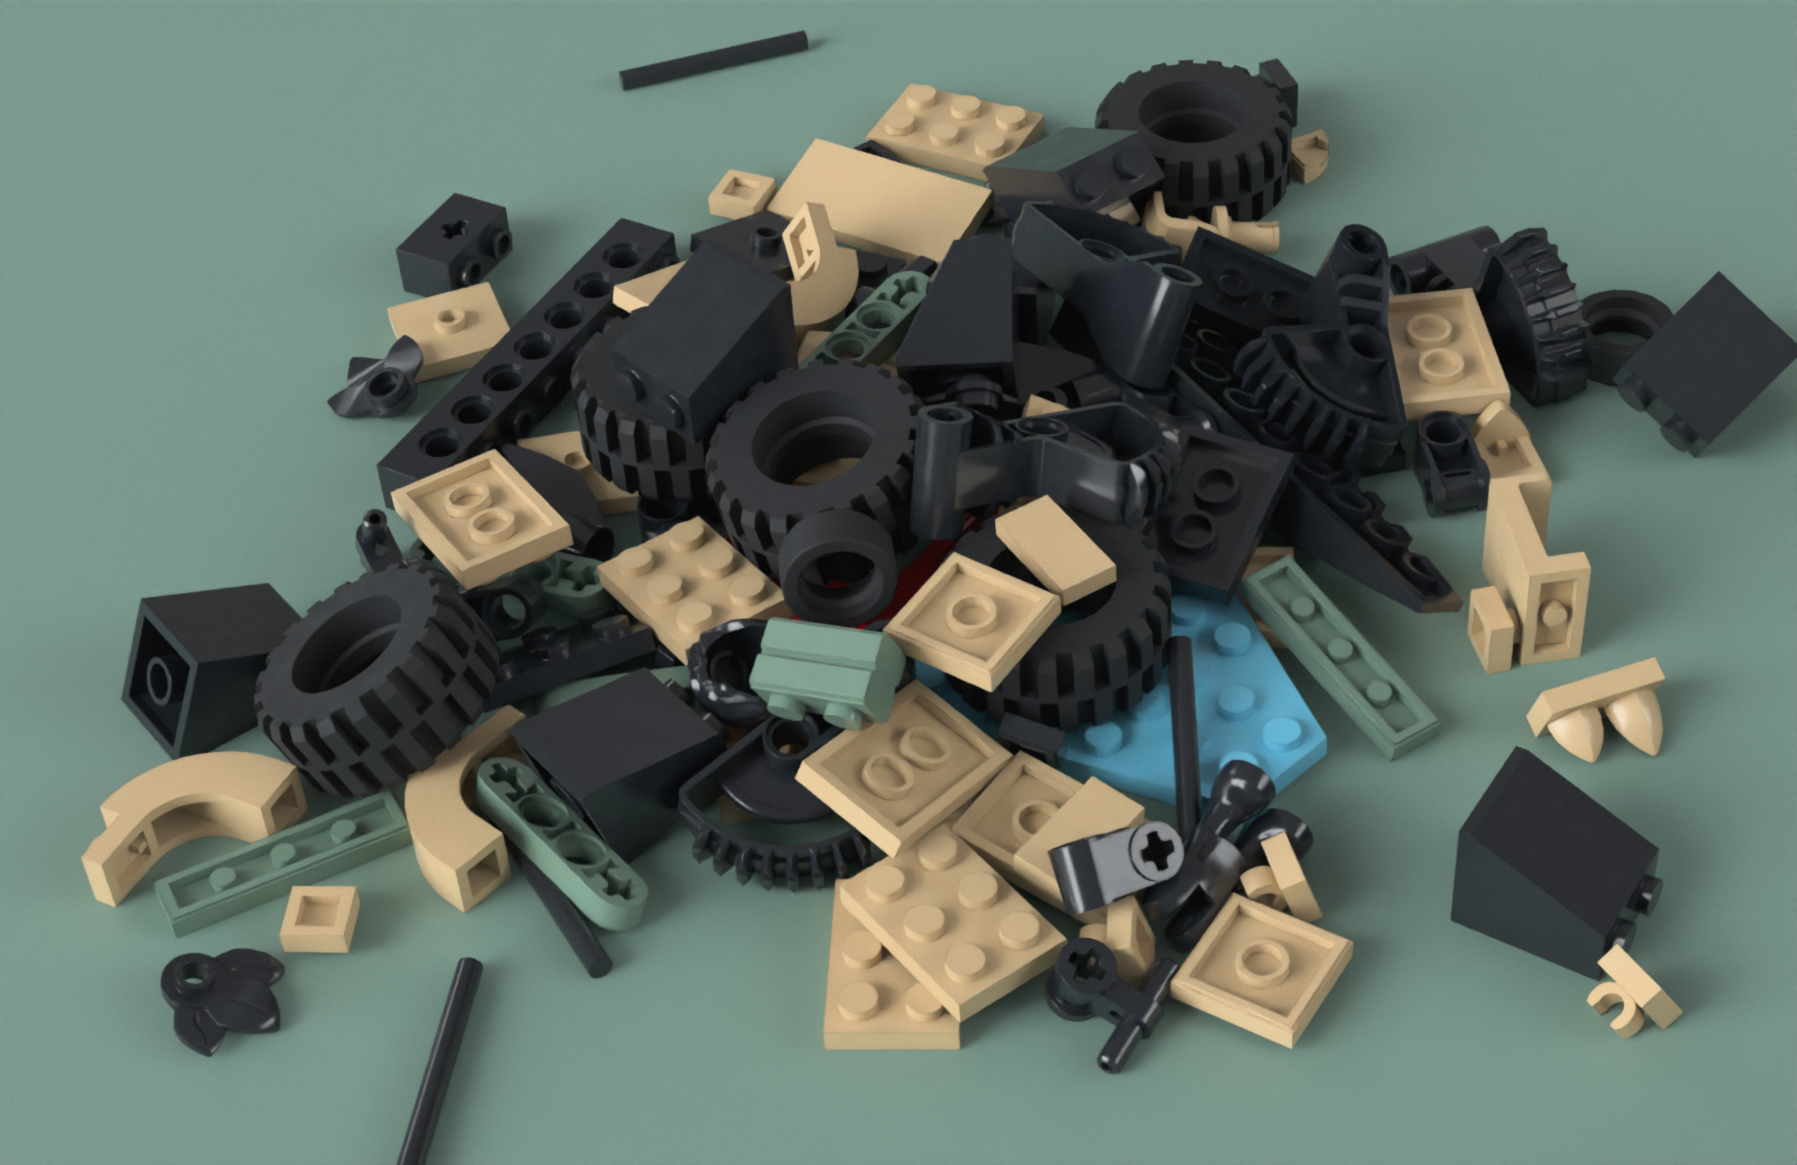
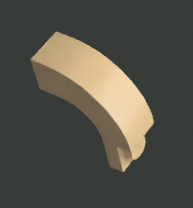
M806 202L782 233L795 279L794 282H786L791 285L797 353L804 334L808 330L826 332L851 301L858 282L859 270L855 249L837 247L835 233L831 228L825 205Z
M506 705L487 721L480 723L451 750L445 749L435 758L436 763L424 772L418 770L409 775L406 784L405 810L420 869L432 888L465 914L512 876L503 833L473 813L477 806L473 800V791L478 769L482 762L497 757L512 758L523 764L529 762L509 733L513 726L526 718L523 713L510 705Z
M225 751L187 756L150 769L123 785L100 805L107 829L91 842L81 859L95 899L117 907L164 854L183 843L210 836H227L253 843L293 827L308 810L297 766L261 754Z

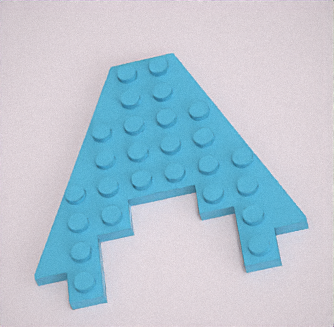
M1171 589L1172 637L1187 636L1192 640L1203 813H1205L1209 806L1211 790L1218 772L1231 760H1244L1261 768L1271 778L1276 787L1277 795L1327 754V737L1236 592L1228 606ZM1072 608L1050 626L1074 623L1092 614ZM916 660V678L997 743L1001 744L998 735L1001 723L989 718V711L987 709L982 713L973 709L962 700V694L957 693L951 688L943 671ZM1167 665L1163 669V677L1149 694L1143 693V700L1125 714L1119 709L1114 712V718L1107 723L1094 727L1092 722L1080 724L1078 731L1065 732L1068 751L1061 769L1057 768V770L1067 776L1085 781L1094 776L1114 789L1176 806Z

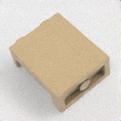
M1547 472L1490 479L1482 570L1488 585H1495L1505 607L1513 608L1516 612L1520 625V642L1513 644V648L1520 665L1580 658L1591 566L1585 552L1547 556L1545 543L1552 481Z

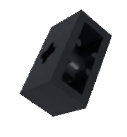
M454 193L395 249L404 291L427 298L479 284L513 249L506 207Z

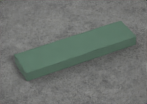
M1289 554L1241 579L1238 593L1390 762L1439 735L1443 722Z
M389 788L376 795H371L153 882V885L172 930L178 939L290 894L292 886H310L412 845L413 840L407 815L392 788Z

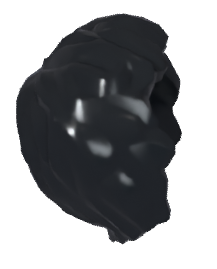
M742 618L727 621L708 631H703L698 641L693 643L690 648L691 659L687 663V668L690 671L689 679L694 696L700 700L701 706L706 712L712 713L723 724L737 728L744 726L757 728L773 715L767 710L768 703L750 688L749 682L757 654L762 652L760 645L768 620Z

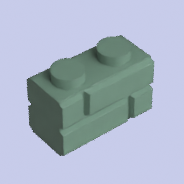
M772 617V619L768 620L760 645L762 652L757 654L749 682L750 688L768 703L767 710L770 713L793 721H802L806 712L822 714L827 722L850 730H859L863 721L879 724L888 722L896 697L894 690L895 687L899 686L906 663L905 652L887 633Z

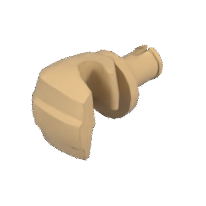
M1158 191L1154 192L1151 200L1147 202L1141 217V228H1146L1147 232L1156 236H1163L1170 244L1181 247V263L1198 226L1259 253L1277 255L1278 221H1232L1231 217L1228 216L1226 206L1213 207L1210 224L1204 223L1194 216H1188L1187 219L1172 218L1165 213L1162 192Z

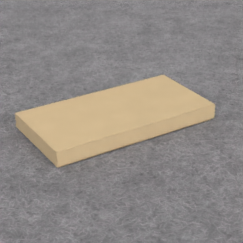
M815 138L766 209L791 222L806 202L824 204L831 228L835 233L836 242L871 253L904 259L907 264L922 255L936 261L937 266H939L953 240L969 239L974 235L995 203L993 190Z

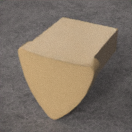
M1500 399L1493 401L1477 418L1470 429L1480 456L1488 466L1491 479L1547 472L1531 443L1529 432L1519 415Z

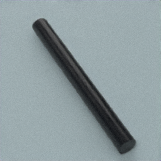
M802 30L619 71V80L622 90H628L808 49V40L805 31Z
M1173 636L1167 640L1177 825L1178 835L1182 838V844H1184L1189 828L1198 825L1203 816L1192 640L1187 636Z
M486 815L491 825L503 833L506 848L590 977L597 979L607 975L613 967V962L575 904Z
M464 957L457 963L396 1165L426 1164L483 971V965L477 959Z

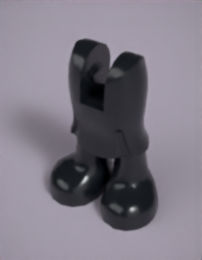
M1231 760L1218 772L1211 790L1209 806L1198 825L1191 826L1186 834L1181 867L1168 880L1148 886L1140 900L1139 905L1149 918L1157 919L1171 913L1187 898L1189 899L1169 922L1164 932L1167 941L1180 953H1185L1197 945L1233 892L1239 894L1245 891L1240 876L1251 868L1269 862L1262 847V841L1285 832L1298 860H1301L1314 844L1313 835L1309 827L1299 817L1286 810L1276 808L1265 809L1276 797V787L1271 778L1261 768L1250 762ZM1244 823L1234 843L1228 842L1226 839L1240 824Z

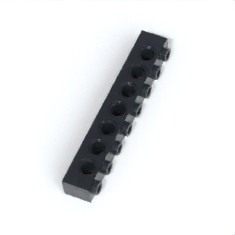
M620 218L376 465L386 508L395 510L391 496L392 491L493 449H496L503 456L501 449L505 444L518 446L517 440L528 438L532 430L552 409L560 404L563 397L572 389L570 381L572 365L581 352L584 351L588 341L596 332L603 334L606 324L615 318L625 319L630 316L631 313L613 303L614 286L680 263L677 257L674 233Z

